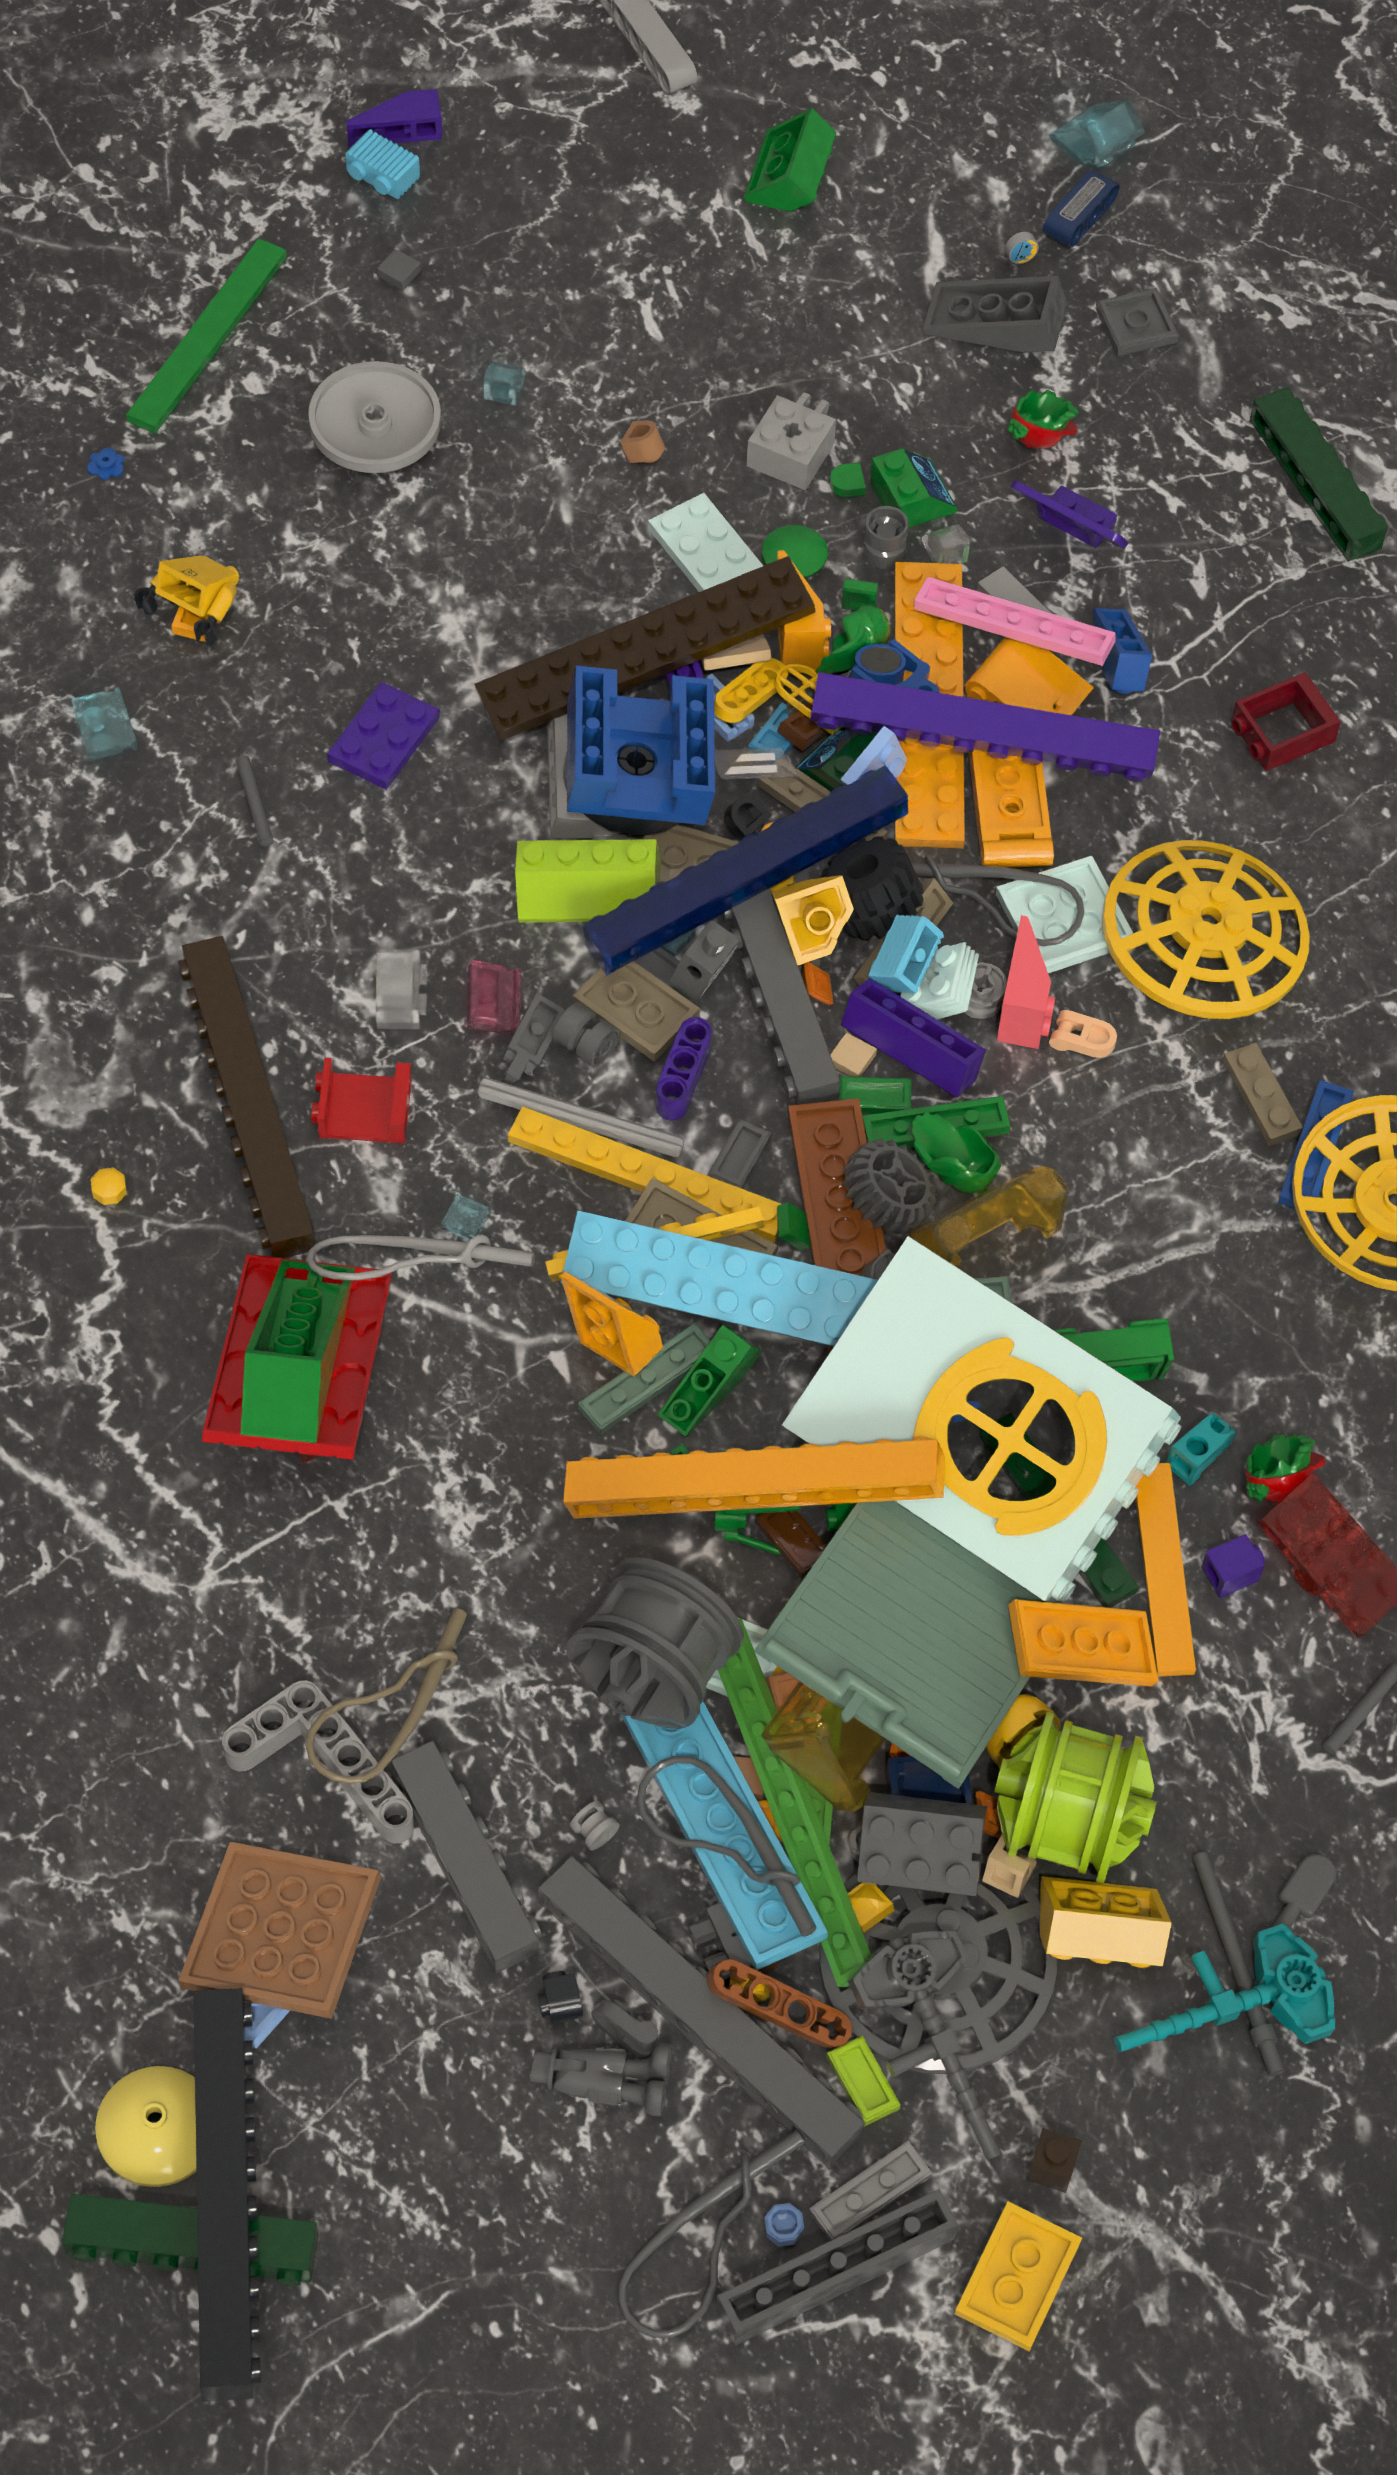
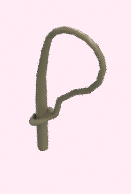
M458 1608L453 1609L436 1651L428 1654L425 1658L411 1663L395 1685L369 1696L344 1699L324 1710L308 1730L305 1746L309 1761L320 1774L335 1782L355 1784L366 1782L383 1771L418 1725L438 1686L443 1671L450 1669L457 1663L458 1655L452 1650L467 1617L465 1611ZM417 1668L426 1671L406 1721L375 1768L362 1775L345 1776L336 1774L322 1765L316 1757L313 1744L316 1732L329 1716L345 1707L368 1704L401 1690Z

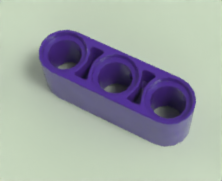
M691 1017L683 1021L658 1080L656 1110L666 1120H678L686 1114L710 1055L712 1029L710 1024L703 1018ZM696 1038L701 1041H691L690 1039ZM687 1067L689 1070H680L678 1068ZM667 1096H676V1097H678V1098H677V1099H668V1098H666V1097H667Z

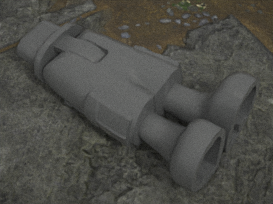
M666 2042L658 2043L652 2055L644 2059H628L626 2049L606 2048L605 2046L596 2047L595 2049L563 2048L560 2051L559 2048L553 2047L552 2053L535 2051L530 2081L547 2084L548 2090H556L570 2097L588 2098V2101L596 2104L618 2107V2104H622V2100L630 2101L643 2106L649 2115L662 2117L666 2103V2085L668 2086L670 2077L672 2044ZM626 2077L649 2082L645 2085L624 2083L623 2080Z

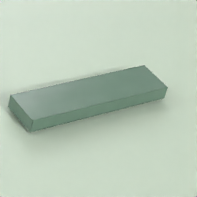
M693 1323L664 1343V1348L635 1377L625 1371L580 1401L578 1403V1410L595 1430L602 1435L683 1379L711 1340L696 1323Z

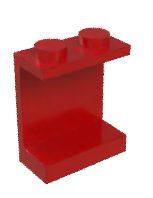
M325 1057L323 1071H317L315 1092L320 1093L319 1102H313L311 1115L312 1123L318 1124L319 1138L405 1143L412 1086L411 1063L396 1062L395 1077L333 1073L332 1058Z

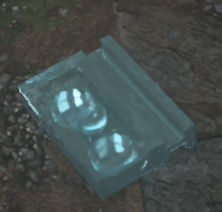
M115 688V692L107 694L103 691L71 699L72 708L89 761L123 753V749L131 747L132 750L138 749L120 688Z

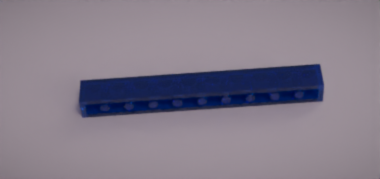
M886 765L877 770H870L864 773L859 780L847 786H840L834 789L827 797L804 805L797 813L774 821L765 830L757 834L747 835L735 846L727 850L717 851L703 863L687 867L673 879L665 883L655 884L643 895L635 899L625 900L618 908L611 912L595 916L583 926L585 945L607 976L907 815L908 794Z

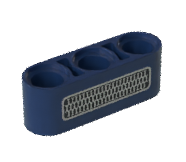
M1093 169L1089 170L1050 212L1043 225V233L1069 248L1074 247L1113 204L1118 195L1120 185Z

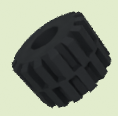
M874 836L869 841L866 838L857 840L855 845L851 847L847 845L842 848L838 856H832L827 862L829 867L822 871L821 878L843 876L854 909L843 930H846L848 935L853 937L859 934L862 939H871L876 934L879 937L885 936L891 928L896 915L915 916L918 913L916 908L922 906L924 900L922 896L924 893L923 886L902 844L898 845L897 840L892 838L884 840L883 836Z

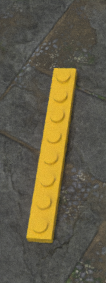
M523 1106L508 1133V1142L642 1193L650 1180L654 1178L721 1215L730 1214L731 1208L743 1204H752V1208L760 1206L765 1227L752 1230V1232L774 1243L778 1236L777 1206L781 1205V1203Z

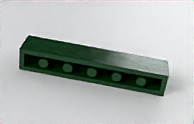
M1288 387L1254 399L1250 416L1251 424L1347 562L1382 549L1387 532L1384 518L1378 515L1371 506L1368 495L1357 486L1351 471L1343 466L1337 457L1334 447L1328 444L1322 436L1318 424L1312 421L1305 412L1301 400L1295 397Z
M71 2194L62 2244L66 2254H71L72 2259L81 2262H94L97 2257L112 2259L113 2264L123 2267H135L137 2262L153 2264V2268L160 2271L175 2272L178 2267L194 2269V2272L198 2274L197 2208ZM257 2215V2221H250V2236L257 2235L258 2261H251V2276L258 2275L259 2280L260 2277L276 2278L277 2283L286 2286H299L301 2281H312L319 2236L317 2222Z

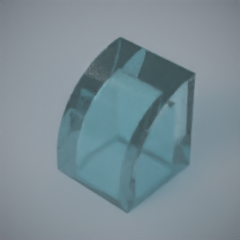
M491 361L484 375V399L516 405L526 378L525 368Z

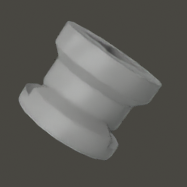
M598 1800L585 1806L570 1823V1828L575 1833L583 1835L585 1845L592 1851L607 1843L620 1827L619 1822L615 1818L608 1817L604 1813L605 1807Z

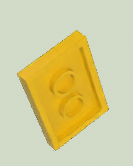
M1007 2201L955 2310V2315L1030 2352L1077 2252L1082 2237Z

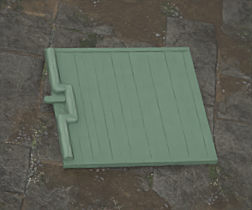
M895 1501L862 1502L855 1505L761 1639L754 1652L767 1661L774 1663L841 1708L843 1711L840 1714V1718L843 1722H850L853 1717L959 1789L1030 1678L1020 1676L1008 1604L1014 1599L1045 1601Z

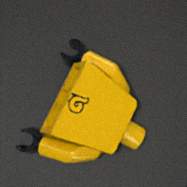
M201 555L164 560L159 562L158 573L149 582L151 586L136 590L134 600L137 608H143L145 614H151L157 609L158 605L155 596L158 594L200 617L207 616V619H201L195 623L194 633L196 641H199L201 636L206 634V644L211 646L217 640L215 624L221 623L236 598L237 588L235 585L239 581V574L235 567H225Z

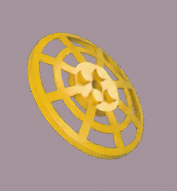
M1180 840L1148 848L1131 858L1118 871L1110 884L1103 904L1102 926L1104 939L1110 955L1120 971L1136 988L1149 998L1170 1009L1191 1016L1207 1019H1232L1266 1010L1280 1001L1294 987L1304 969L1309 953L1310 935L1307 919L1299 900L1291 888L1275 871L1262 861L1224 844L1203 840ZM1179 851H1205L1220 854L1231 859L1228 864L1208 859L1186 860ZM1164 853L1172 863L1157 871L1146 884L1125 880L1129 872L1138 864L1151 857ZM1243 864L1255 869L1267 878L1284 897H1271L1257 880L1241 870ZM1192 868H1209L1224 873L1219 883L1200 881ZM1176 872L1180 874L1186 884L1176 894L1156 888L1160 882ZM1238 878L1249 885L1261 899L1245 901L1232 889L1236 879ZM1119 892L1139 896L1137 918L1140 931L1124 938L1120 937L1115 915ZM1150 900L1169 905L1167 921L1151 925L1149 917ZM1278 910H1293L1300 928V948L1297 956L1279 944L1282 925ZM1268 911L1271 921L1270 937L1252 928V914ZM1210 915L1214 917L1218 923L1211 924L1207 921H1204L1201 916ZM1172 935L1175 941L1187 950L1183 960L1171 953L1160 942L1159 938ZM1247 940L1264 949L1263 953L1255 960L1242 966L1237 952L1244 946ZM1147 943L1160 960L1177 971L1170 989L1144 972L1132 959L1128 951ZM1200 956L1205 958H1224L1228 970H1211L1198 967L1196 964ZM1273 956L1291 968L1289 973L1276 986L1263 994L1253 997L1247 977L1262 970L1272 960ZM1190 977L1209 982L1233 981L1239 1001L1211 1002L1183 995V992Z
M1379 1095L1361 1098L1342 1105L1327 1114L1313 1127L1303 1142L1294 1165L1292 1179L1293 1202L1300 1224L1309 1240L1322 1256L1339 1270L1358 1281L1377 1288L1397 1291V1281L1379 1278L1353 1266L1362 1256L1377 1264L1397 1268V1258L1384 1256L1368 1249L1377 1237L1397 1242V1206L1393 1205L1388 1198L1389 1195L1397 1194V1159H1395L1393 1145H1397V1133H1391L1389 1112H1397V1095ZM1374 1113L1376 1134L1359 1138L1345 1146L1341 1151L1325 1137L1330 1130L1347 1120ZM1378 1146L1380 1161L1372 1164L1365 1171L1350 1160L1352 1156L1360 1151ZM1315 1147L1331 1162L1323 1181L1322 1198L1302 1195L1304 1169ZM1339 1171H1342L1356 1183L1353 1199H1333L1334 1182ZM1306 1211L1325 1212L1333 1231L1349 1247L1340 1257L1316 1233L1307 1217ZM1337 1213H1356L1359 1221L1365 1227L1356 1240L1343 1227Z

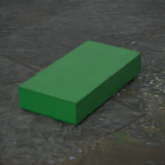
M840 1076L839 1100L859 1098L862 1114H878L911 1109V1079Z

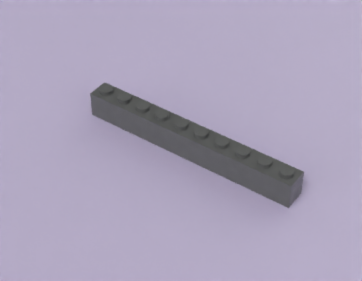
M571 1856L538 1888L539 1903L790 2134L797 2130L805 2142L803 2146L830 2170L863 2135L865 2123L862 2121L863 2116L861 2112L849 2101L842 2103L832 2093L833 2088L825 2078L819 2074L813 2076L802 2066V2059L790 2047L783 2049L772 2039L774 2037L772 2031L760 2020L752 2021L743 2012L744 2009L714 1995L708 1988L706 1980L708 1972L699 1966L695 1969L685 1960L686 1955L675 1942L672 1940L666 1942L656 1933L657 1928L648 1917L643 1914L637 1916L627 1907L628 1901L615 1888L609 1890L599 1881L600 1877L592 1866L586 1862L580 1864Z

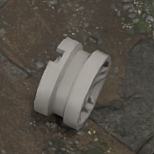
M977 963L968 1010L963 1013L972 1018L986 1019L1000 1012L1007 986L1006 976L1000 968L989 963ZM978 988H984L982 992L977 991Z

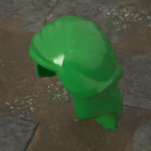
M863 604L857 611L844 616L842 621L845 632L833 639V651L822 659L821 665L815 672L817 674L818 672L832 674L848 670L855 665L856 653L860 648L870 644H886L890 635V623L883 610L872 604Z
M926 1111L922 1116L917 1115L911 1122L914 1148L928 1168L939 1174L942 1182L950 1184L951 1187L962 1193L975 1194L987 1189L993 1183V1180L996 1179L997 1173L1001 1168L999 1156L996 1150L975 1128L964 1125L955 1127L940 1115H931Z

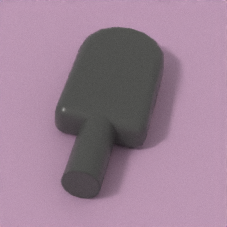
M1311 1854L1300 1861L1279 1893V1901L1286 1906L1272 1927L1284 1924L1290 1929L1299 1914L1307 1919L1313 1917L1336 1879V1868L1328 1857L1321 1854Z

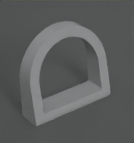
M567 714L549 721L547 726L550 838H593V835L618 834L619 832L610 831L595 823L583 813L567 812V790L563 779V764L567 752Z

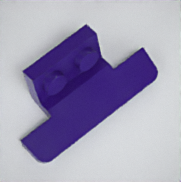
M1016 480L1010 486L1011 491L1036 503L1041 520L1094 548H1097L1103 539L1123 550L1129 544L1124 537L1111 530L1116 524L1117 514L1060 485L1051 498Z

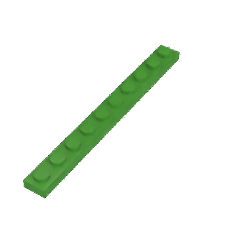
M738 1619L744 1632L743 1644L739 1651L730 1657L724 1667L719 1669L718 1672L790 1862L828 1931V1938L821 1941L837 1986L848 1987L850 1986L848 1983L849 1979L871 1956V1953L743 1620Z

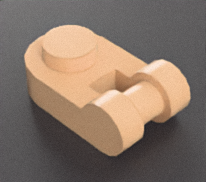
M1062 1010L1056 1021L1058 1028L1052 1032L1049 1040L1050 1046L1056 1050H1071L1091 1057L1102 1058L1113 1052L1117 1033L1113 1026L1105 1021L1073 1011ZM1071 1031H1081V1035L1073 1034Z

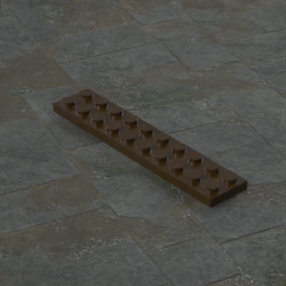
M787 556L489 677L474 685L499 740L502 741L567 714V699L576 665L616 669L617 693L813 614L816 612L815 604L791 559Z

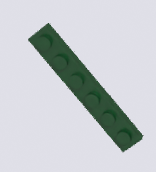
M1009 1413L995 1422L1003 1427H1011L1016 1418L1012 1413ZM981 1429L979 1437L993 1455L998 1448L999 1442L994 1436ZM1025 1432V1441L1033 1447H1035L1036 1449H1038ZM1012 1453L1002 1466V1469L1026 1501L1042 1497L1050 1493L1056 1486V1478L1019 1453ZM1101 1538L1093 1550L1097 1553L1093 1563L1087 1571L1083 1572L1080 1570L1078 1573L1101 1605L1106 1608H1112L1138 1592L1139 1586L1107 1542Z

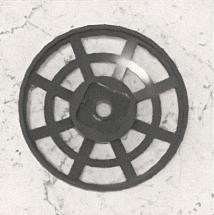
M982 1854L981 1864L986 1866L989 1856ZM858 1872L845 1883L844 1886L847 1893L861 1883L857 1882ZM979 1883L977 1896L988 1903L997 1913L979 1922L961 1909L966 1895L949 1893L946 1904L924 1905L913 1888L890 1886L885 1889L883 1893L890 1901L900 1895L910 1913L903 1918L898 1927L877 1923L863 1934L867 1945L869 1937L891 1942L911 1933L957 1931L969 1957L939 1991L929 1994L934 2000H947L957 1997L966 2015L942 2019L944 2022L942 2025L944 2029L952 2027L953 2032L972 2028L982 2050L972 2054L957 2056L962 2068H965L966 2072L974 2071L997 2062L1017 2049L1032 2034L1043 2018L1053 1994L1057 1975V1958L1050 1954H1046L1044 1979L1021 1970L1023 1945L1017 1924L1037 1917L1040 1924V1901L1031 1888L1026 1884L1021 1892L1028 1903L1008 1910L1005 1904L992 1891ZM1006 1929L1011 1946L1010 1965L988 1956L987 1936ZM820 1942L819 1969L823 1989L830 2006L843 2012L851 2021V2036L856 2039L863 2035L871 2052L887 2062L917 2048L922 2032L925 2029L922 2025L921 2015L917 2013L915 2007L913 2006L912 2012L902 2007L882 2008L897 2021L908 2025L901 2049L888 2044L870 2032L849 2008L857 2003L851 1987L842 1992L840 1991ZM983 1972L1005 1980L996 1996L985 2006L980 2007L971 1989L980 1980ZM1016 1985L1037 1994L1036 2003L1024 2021L1010 2035L997 2042L987 2020L1006 2004L1013 1994ZM932 2058L909 2069L925 2074H947L941 2059L934 2061Z

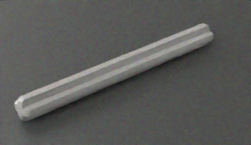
M488 1077L483 1078L479 1086L478 1094L480 1098L519 1110L523 1106L576 1127L669 1156L679 1157L684 1147V1138Z

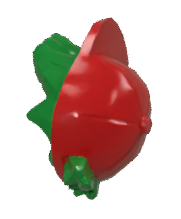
M1031 390L1025 397H1021L1017 407H1014L1008 432L1013 433L1014 439H1018L1028 448L1044 449L1054 447L1064 435H1075L1077 433L1078 427L1071 419L1079 414V410H1077L1076 406L1071 405V401H1065L1064 397H1056L1055 392L1046 390L1044 393L1040 391L1035 393Z
M1275 1434L1272 1436L1271 1441H1266L1263 1446L1256 1444L1253 1447L1252 1455L1247 1456L1248 1469L1245 1471V1476L1248 1483L1246 1485L1248 1497L1250 1499L1255 1497L1257 1502H1262V1499L1270 1502L1285 1503L1286 1500L1294 1499L1308 1489L1311 1472L1326 1464V1459L1323 1455L1311 1452L1315 1441L1311 1437L1305 1438L1303 1434L1298 1437L1295 1434L1285 1437L1283 1434Z

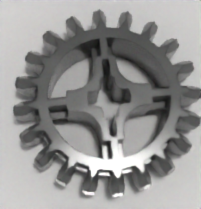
M881 1138L877 1141H869L850 1156V1160L843 1171L846 1177L842 1184L849 1189L846 1198L852 1199L855 1202L853 1210H860L864 1214L863 1220L870 1219L873 1222L874 1229L883 1226L887 1234L895 1231L900 1235L903 1232L916 1229L930 1216V1213L933 1211L932 1208L937 1201L934 1193L938 1188L931 1183L934 1175L925 1171L926 1164L920 1163L916 1159L917 1152L910 1154L907 1151L906 1144L897 1147L893 1139L888 1142Z

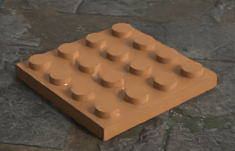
M230 1842L178 1979L180 1987L192 1991L242 1988L244 2001L332 2019L381 1880L379 1870Z

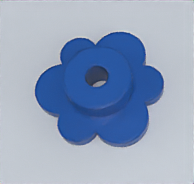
M104 448L100 453H92L90 455L91 462L87 465L89 474L99 475V478L102 480H107L110 476L118 477L123 474L124 468L122 464L124 463V457L116 454L114 449Z

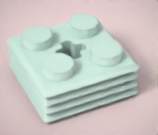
M966 942L952 946L945 945L935 950V956H932V962L929 963L930 968L926 969L927 974L923 975L924 980L921 981L918 992H901V997L936 1019L966 1012L969 1006L979 954H974L975 950H970L971 947L966 946Z

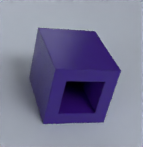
M1244 1534L1207 1550L1201 1568L1218 1597L1222 1598L1258 1582L1264 1568L1265 1559L1261 1549L1256 1544L1252 1545L1248 1536Z

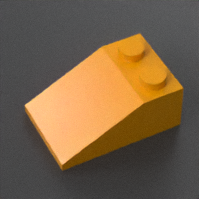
M784 550L777 551V560L788 556ZM794 565L815 604L816 612L778 628L780 661L785 666L788 664H801L817 670L821 665L822 659L829 655L828 638H831L830 617L824 618L823 603Z
M566 1271L560 1276L581 1344L633 1377L664 1348L659 1333L660 1327L653 1318L648 1315L642 1316L638 1314L623 1299H614Z

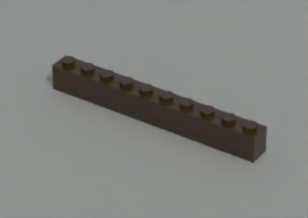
M218 936L182 945L183 960H178L179 971L182 981L189 980L191 985L190 989H186L191 1010L198 1009L200 1015L199 1018H195L199 1038H206L209 1047L204 1048L208 1068L215 1067L217 1076L212 1077L217 1098L224 1097L226 1106L221 1107L226 1128L233 1127L235 1136L230 1137L235 1158L242 1157L244 1166L239 1167L244 1188L251 1187L253 1193L252 1197H248L253 1219L260 1217L263 1226L257 1228L262 1249L269 1248L271 1257L288 1258L308 1253L315 1245L314 1232L224 937Z

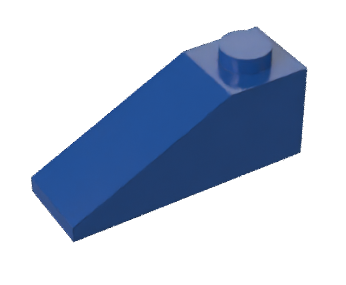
M1094 608L1093 618L1095 627L1115 632L1116 642L1102 666L1103 675L1111 689L1123 694H1128L1132 691H1145L1152 654L1127 610Z

